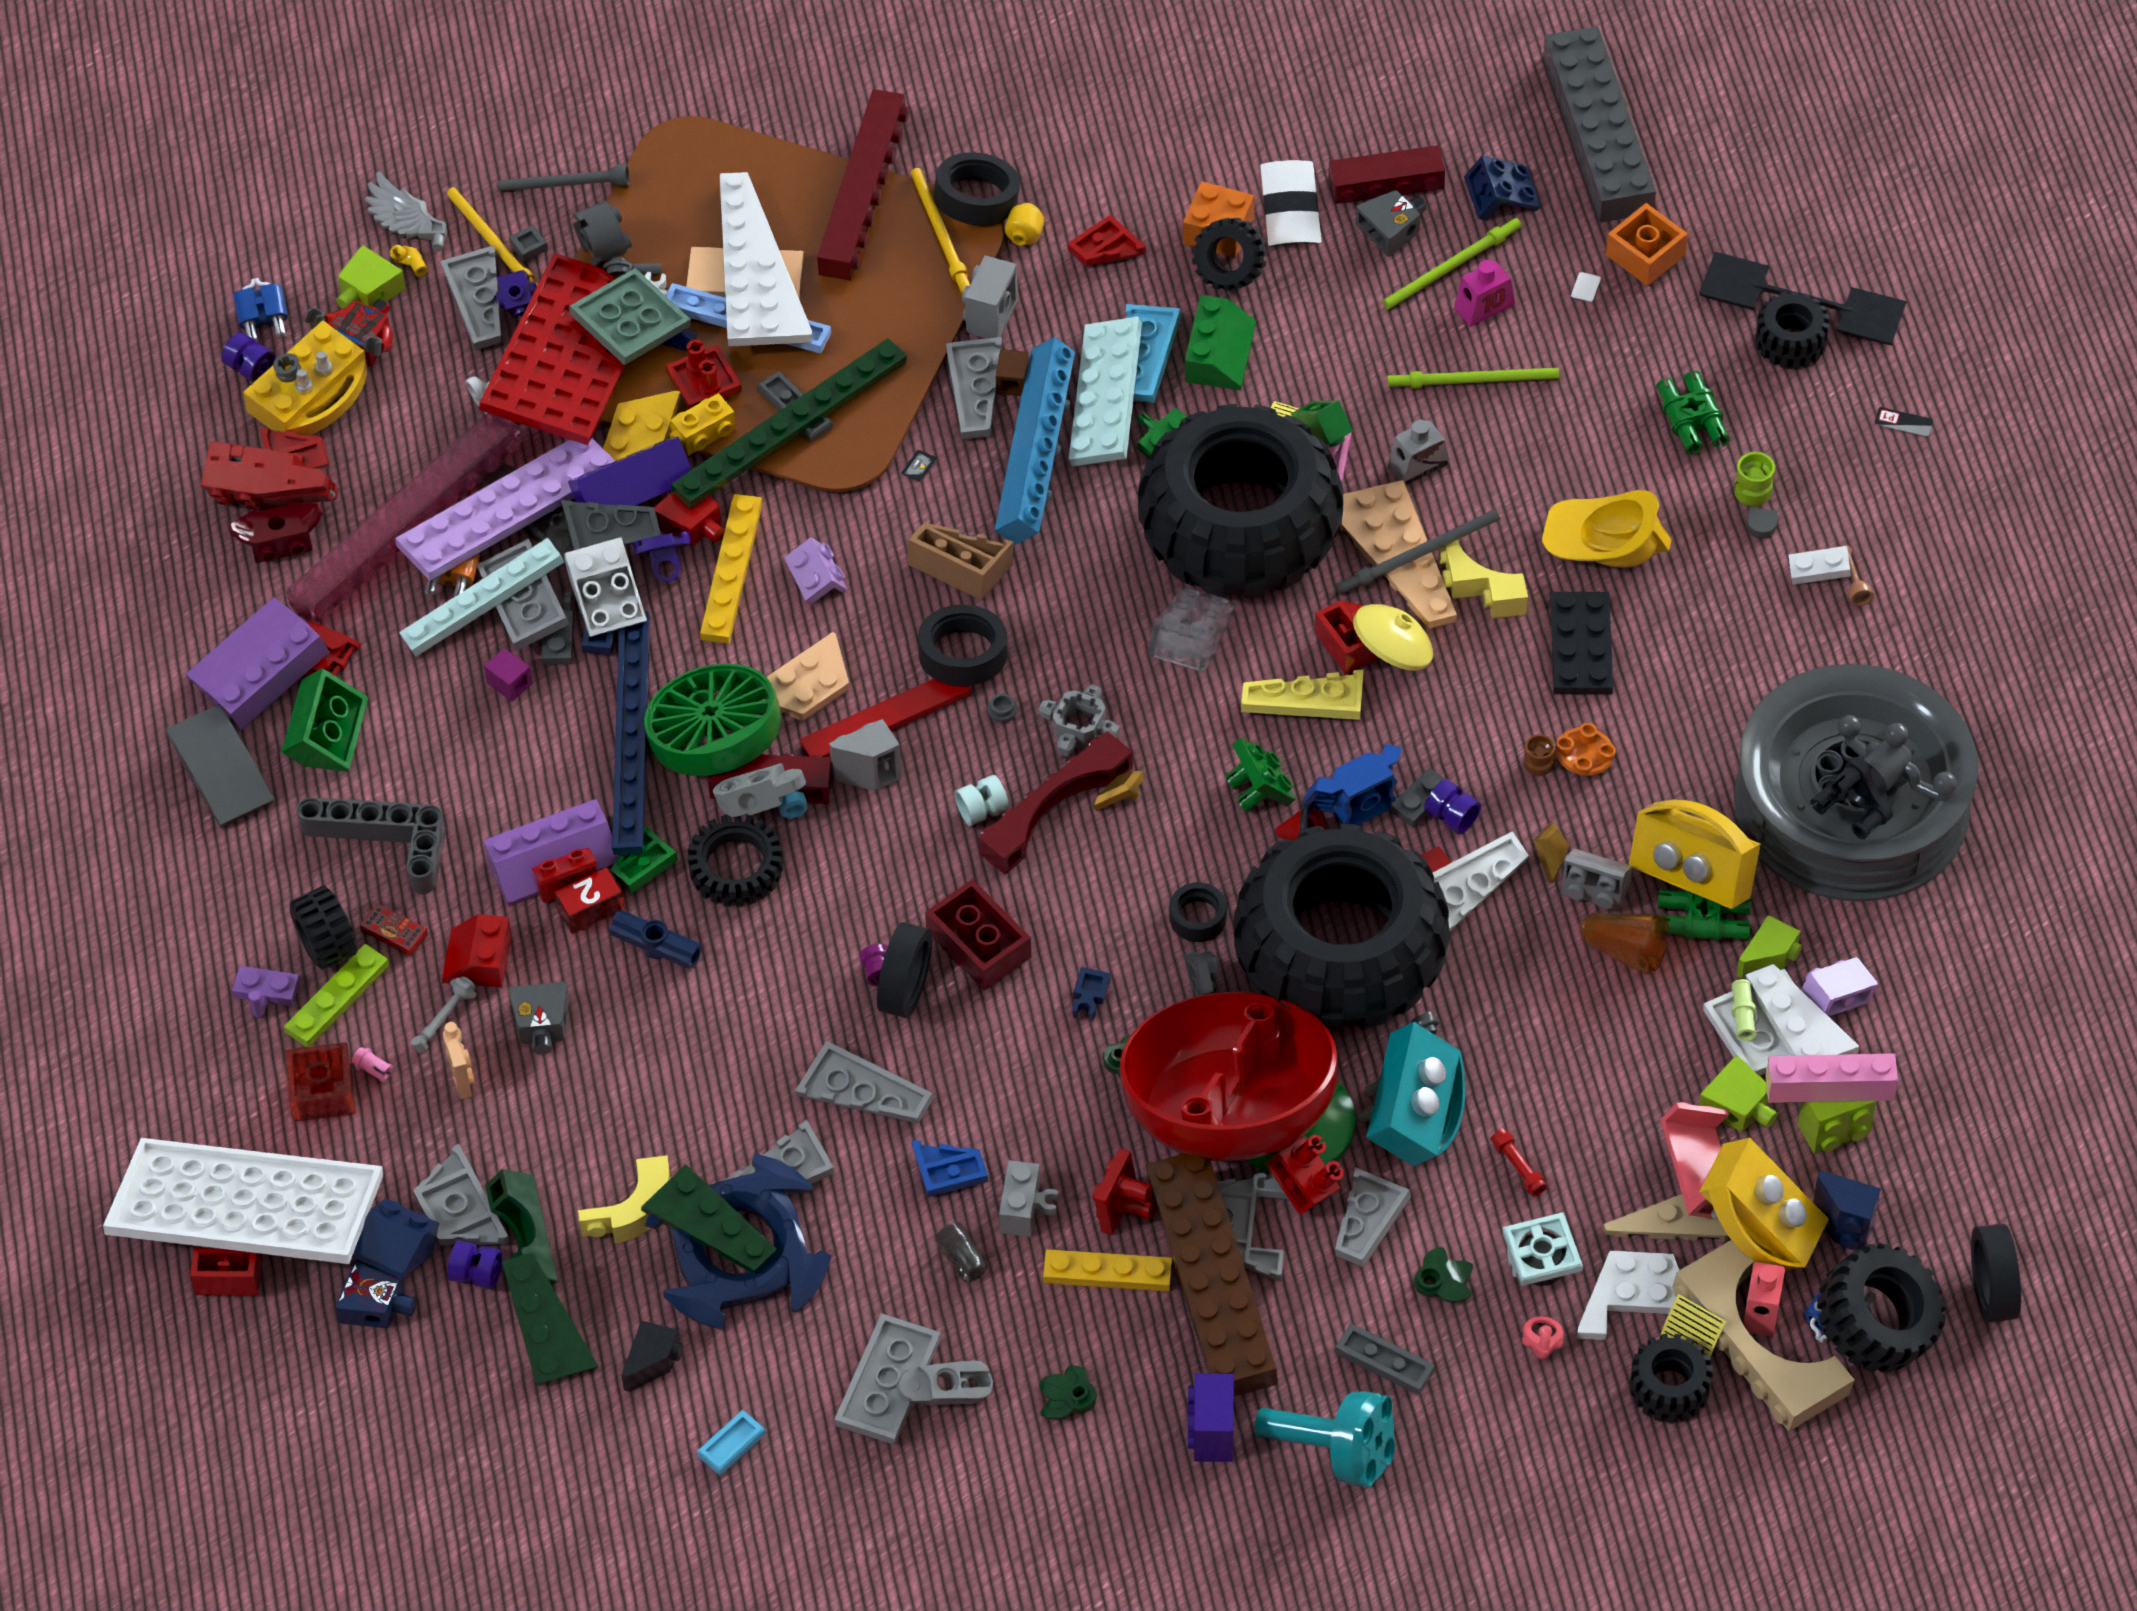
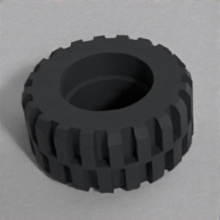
M1880 1243L1877 1246L1869 1244L1859 1250H1855L1826 1274V1278L1821 1282L1819 1288L1821 1295L1817 1297V1308L1822 1311L1818 1317L1820 1324L1826 1328L1824 1334L1827 1340H1832L1837 1346L1834 1349L1841 1356L1845 1354L1849 1357L1848 1361L1855 1366L1863 1364V1369L1872 1372L1878 1369L1882 1373L1892 1372L1894 1369L1899 1370L1906 1367L1932 1348V1345L1941 1336V1329L1945 1324V1315L1941 1314L1946 1310L1945 1300L1940 1298L1942 1289L1939 1282H1934L1932 1278L1933 1272L1929 1267L1925 1269L1920 1264L1922 1260L1916 1255L1909 1256L1907 1255V1250L1898 1246L1892 1249L1890 1244ZM1864 1286L1873 1287L1890 1299L1897 1311L1899 1320L1898 1330L1885 1327L1872 1316L1864 1299Z

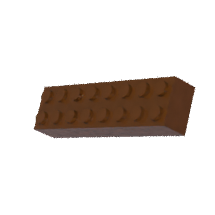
M1180 1154L1146 1164L1148 1182L1153 1187L1152 1195L1208 1374H1234L1233 1397L1278 1385L1276 1365L1211 1161L1190 1154Z

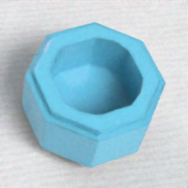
M795 791L783 796L782 804L778 806L781 817L792 819L801 816L807 811L808 807L804 793Z

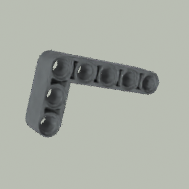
M313 797L305 798L298 803L296 812L302 833L307 836L410 843L407 873L411 889L419 894H427L436 887L446 834L443 814L437 806Z

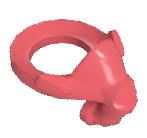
M1544 1316L1534 1317L1524 1324L1522 1343L1531 1347L1537 1358L1544 1360L1548 1358L1554 1349L1562 1348L1564 1331L1562 1326L1552 1318ZM1537 1323H1546L1553 1326L1556 1333L1551 1336L1552 1328L1544 1325L1539 1328L1540 1336L1532 1331L1531 1327Z

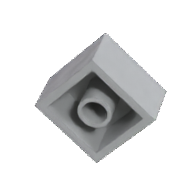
M985 255L980 266H975L972 274V283L964 288L962 294V302L965 303L963 320L966 321V333L986 339L1001 337L1018 301L1017 264Z

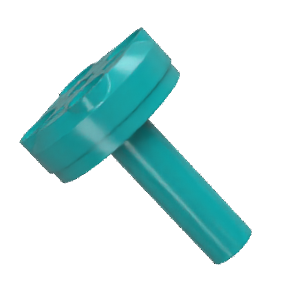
M1353 1391L1341 1403L1335 1419L1261 1408L1256 1415L1255 1433L1258 1437L1330 1448L1331 1465L1334 1475L1339 1481L1346 1482L1349 1485L1372 1486L1374 1481L1382 1475L1386 1466L1391 1464L1395 1454L1393 1403L1390 1396L1367 1391Z

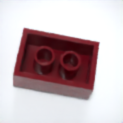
M973 879L925 912L926 928L931 929L933 939L984 991L1032 958L1031 937Z

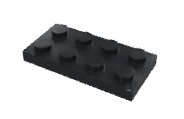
M1550 592L1553 694L1613 695L1609 592Z

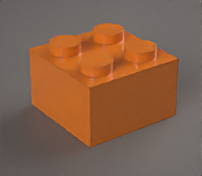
M1201 181L1183 220V244L1196 246L1197 242L1194 241L1196 236L1202 233L1201 230L1205 226L1217 220L1241 218V221L1252 223L1254 218V195ZM1226 237L1218 243L1216 253L1236 258L1241 246L1235 239Z
M1645 203L1608 233L1606 256L1648 286L1686 255L1688 233Z

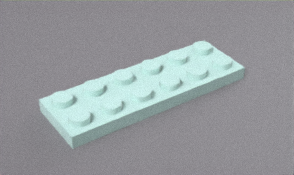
M1138 316L1085 325L1068 459L1072 467L1127 458L1142 322Z

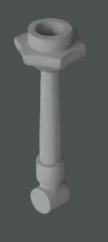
M463 976L451 980L450 985L454 995L429 1026L423 1029L420 1033L421 1036H416L411 1041V1044L418 1053H423L427 1050V1042L434 1037L436 1030L460 999L470 1000L477 996L474 991L476 986L471 980Z

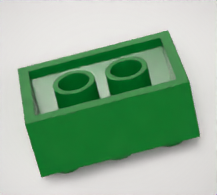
M1200 295L1185 358V382L1241 390L1256 320L1229 299Z
M323 668L302 679L281 753L304 767L348 771L369 697Z

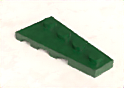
M686 1164L641 1206V1211L650 1216L654 1215L663 1220L667 1226L674 1230L678 1229L693 1237L692 1240L716 1250L720 1256L752 1274H755L776 1254L777 1249Z
M533 1252L502 1261L536 1385L598 1367Z

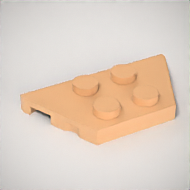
M834 632L767 676L776 692L781 713H787L790 717L802 721L849 690L847 673L837 636Z

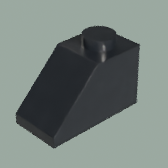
M641 1321L621 1375L624 1391L631 1392L671 1371L674 1361L680 1360L683 1350V1343L679 1341L678 1329Z

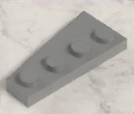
M494 245L440 261L442 271L474 350L502 343L499 302L496 295L498 284Z
M1002 337L946 343L947 361L961 439L990 436L996 394L995 376L999 353L1002 348Z

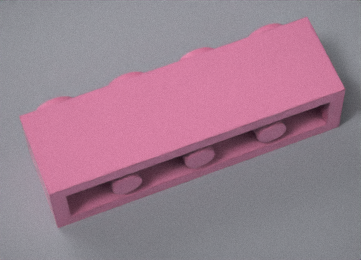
M1895 1053L1769 1056L1766 1070L1768 1103L1894 1100L1898 1083Z

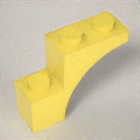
M1457 540L1438 549L1440 564H1445L1446 570H1443V581L1446 588L1450 587L1452 599L1483 595L1484 607L1490 608L1492 618L1527 614L1528 594L1523 574L1500 573L1479 565L1467 556Z

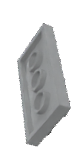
M527 539L477 564L482 578L484 579L533 546L530 540ZM546 574L496 606L517 651L570 624Z
M881 1313L835 1416V1426L895 1445L913 1404L899 1396L896 1389L897 1382L908 1369L930 1365L941 1340V1332Z

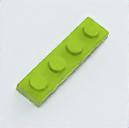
M364 944L357 951L356 955L284 1026L285 1033L309 1048L389 967L388 959L367 944Z

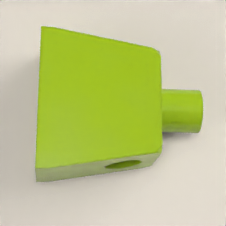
M362 245L339 273L338 281L342 294L336 298V302L341 309L348 307L354 301H359L369 307L377 299L387 302L405 289L403 270Z
M1737 1055L1700 1094L1699 1106H1712L1713 1108L1728 1110L1729 1116L1722 1123L1739 1131L1746 1130L1754 1120L1769 1128L1778 1116V1112L1767 1106L1769 1103L1766 1082Z

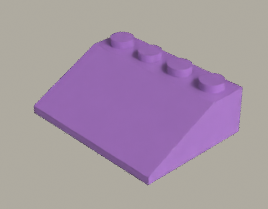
M273 597L185 675L215 705L219 704L226 716L242 730L330 652L321 637L301 617Z

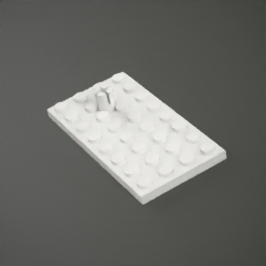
M141 1138L104 1222V1234L349 1264L364 1227L365 1218L371 1209L383 1178V1168L376 1165Z

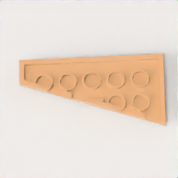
M1404 480L1343 494V517L1340 530H1344L1351 537L1354 546L1373 567L1427 542ZM1432 552L1384 574L1389 580V585L1395 592L1399 591L1408 601L1407 605L1428 629L1457 621L1456 611Z

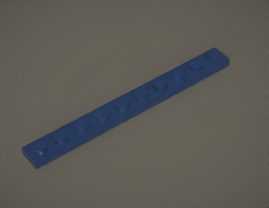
M649 611L644 612L647 619L646 622L619 629L612 836L614 855L644 854L647 755L644 717L648 707Z

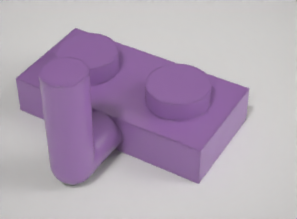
M239 966L232 989L233 998L249 1000L253 1015L260 1018L265 1013L267 1003L293 1006L300 984L299 974Z

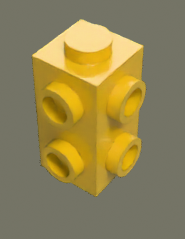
M718 393L670 420L672 432L669 435L670 438L679 437L684 452L689 456L696 451L703 450L710 443L721 437H726L736 430L734 411Z

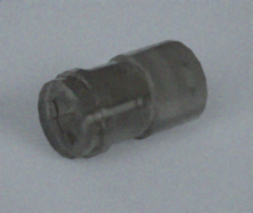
M960 1222L951 1223L938 1232L935 1242L945 1257L951 1261L958 1276L963 1281H975L986 1272L988 1268L986 1259L978 1252L974 1246V1241Z

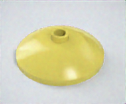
M1370 604L1362 606L1354 615L1353 625L1358 637L1371 652L1385 662L1410 671L1422 670L1431 662L1433 658L1431 641L1421 625L1408 613L1383 604Z

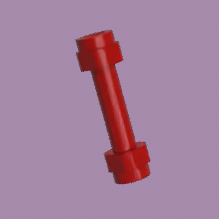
M1506 1129L1496 1131L1490 1138L1494 1148L1499 1154L1504 1153L1524 1179L1523 1187L1533 1197L1542 1194L1548 1186L1543 1176L1538 1171L1533 1172L1515 1148V1139Z

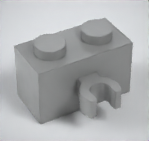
M1008 1160L999 1211L1000 1233L1031 1237L1036 1210H1040L1048 1216L1056 1215V1205H1050L1046 1202L1049 1200L1058 1201L1059 1191L1046 1189L1039 1192L1040 1164Z

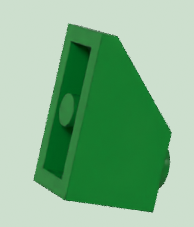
M1339 400L1312 401L1291 413L1292 417L1299 419L1310 427L1313 436H1316L1319 441L1323 440L1330 447L1341 444L1345 441L1344 436L1353 432Z

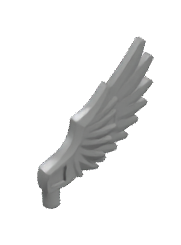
M380 171L377 172L376 177L379 187L372 182L367 184L375 198L369 196L365 198L366 203L372 206L368 208V213L374 215V221L380 222L382 229H389L390 233H398L399 237L406 235L407 239L418 236L419 239L433 240L432 248L435 251H442L444 240L447 237L446 223L433 218L427 212L425 201L413 197L404 188L399 191Z

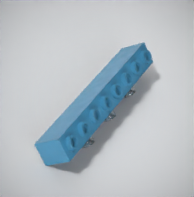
M1056 337L1031 349L994 531L1007 540L1014 541V545L1039 533L1044 506L1051 500L1053 495L1048 486L1053 460L1058 457L1062 449L1057 440L1062 415L1069 409L1071 403L1066 398L1075 354L1074 350Z

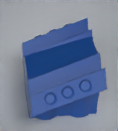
M1385 744L1377 754L1367 752L1337 767L1328 778L1319 776L1309 790L1306 791L1302 807L1308 803H1315L1322 811L1331 813L1342 824L1360 825L1389 811L1390 805L1396 800L1393 788L1397 783L1391 769L1394 768L1392 765L1398 762L1402 747Z

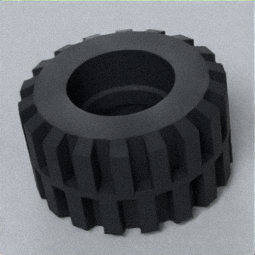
M1225 218L1205 226L1201 230L1202 233L1197 235L1194 240L1197 242L1196 246H1192L1191 253H1195V258H1192V264H1196L1198 267L1195 272L1198 276L1202 275L1204 277L1202 280L1204 283L1212 284V288L1217 290L1224 289V291H1230L1254 282V279L1262 274L1261 269L1265 268L1267 261H1264V257L1268 256V249L1264 250L1263 244L1266 241L1265 238H1260L1259 233L1261 231L1258 228L1251 227V222L1241 221V218ZM1226 237L1235 239L1243 250L1242 264L1234 271L1222 267L1216 257L1217 245L1221 239Z
M1783 292L1780 293L1779 297L1775 295L1770 297L1769 302L1765 301L1762 304L1757 319L1755 341L1757 350H1761V356L1764 359L1770 358L1769 362L1773 365L1778 363L1781 364L1780 367L1782 368L1792 366V369H1799V365L1807 367L1810 366L1811 361H1818L1820 355H1823L1827 344L1830 319L1829 315L1826 314V308L1819 306V300L1816 298L1812 300L1810 295L1805 293L1802 296L1798 295V292H1792V294ZM1793 328L1800 330V332H1789L1784 329Z
M323 885L290 901V915L306 952L316 966L324 970L356 955L357 942L350 922L337 897L329 888Z
M1661 1334L1659 1340L1652 1337L1648 1339L1647 1346L1642 1344L1638 1348V1354L1634 1355L1632 1362L1630 1394L1635 1396L1634 1403L1637 1408L1643 1406L1642 1413L1646 1416L1653 1414L1655 1415L1654 1420L1660 1422L1662 1418L1668 1419V1423H1675L1676 1418H1680L1681 1422L1688 1420L1689 1414L1695 1417L1699 1414L1700 1407H1705L1710 1394L1713 1367L1710 1366L1711 1359L1709 1355H1704V1348L1700 1344L1694 1346L1693 1339L1688 1337L1686 1340H1683L1679 1334H1674V1338H1668L1667 1334ZM1662 1371H1675L1683 1375L1687 1382L1678 1386H1669L1658 1381L1655 1375Z

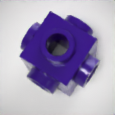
M525 270L497 277L500 291L496 292L500 308H505L510 315L523 316L537 288L535 281L530 282L529 275Z

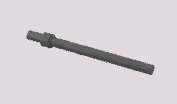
M1494 509L1369 569L1368 567L1356 571L1357 575L1336 585L1341 595L1361 585L1366 587L1374 583L1373 579L1497 522L1501 518L1497 510Z

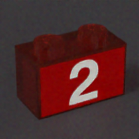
M608 866L553 891L555 908L571 934L580 930H586L603 919L614 917L617 911L620 912L626 909L624 893Z

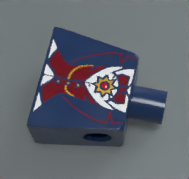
M355 1259L336 1303L335 1310L339 1323L388 1328L393 1321L395 1313L407 1316L413 1315L416 1307V1298L404 1295L402 1279Z

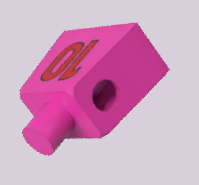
M1490 260L1481 261L1478 269L1461 278L1454 309L1471 327L1515 305L1510 277L1497 262Z

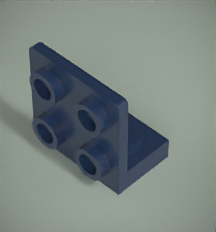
M1482 155L1464 176L1478 219L1487 221L1502 203L1535 211L1541 207L1528 168L1525 165Z

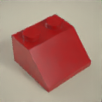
M478 914L451 928L441 979L442 983L450 984L451 980L463 976L471 980L475 986L502 988L512 939L509 917Z

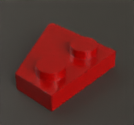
M1111 215L1067 243L1068 251L1086 267L1141 256L1146 253V246Z
M264 427L259 428L264 449L294 453L306 467L322 469L330 466L322 437L308 434L300 435L289 431H275Z

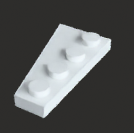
M1774 964L1746 974L1745 980L1751 982V992L1791 1056L1857 1054L1859 1052V1045Z

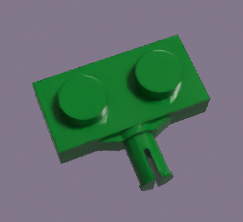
M1176 407L1158 421L1153 420L1143 412L1137 418V422L1149 431L1138 441L1137 449L1150 458L1159 439L1166 432L1169 433L1172 429H1177L1181 420L1187 416Z

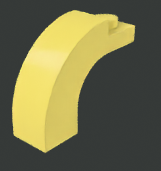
M668 1156L636 1159L638 1171L637 1187L633 1194L624 1202L614 1206L578 1210L582 1237H601L605 1234L613 1233L614 1243L616 1244L634 1239L648 1231L650 1228L645 1227L648 1214L641 1211V1206L671 1179Z

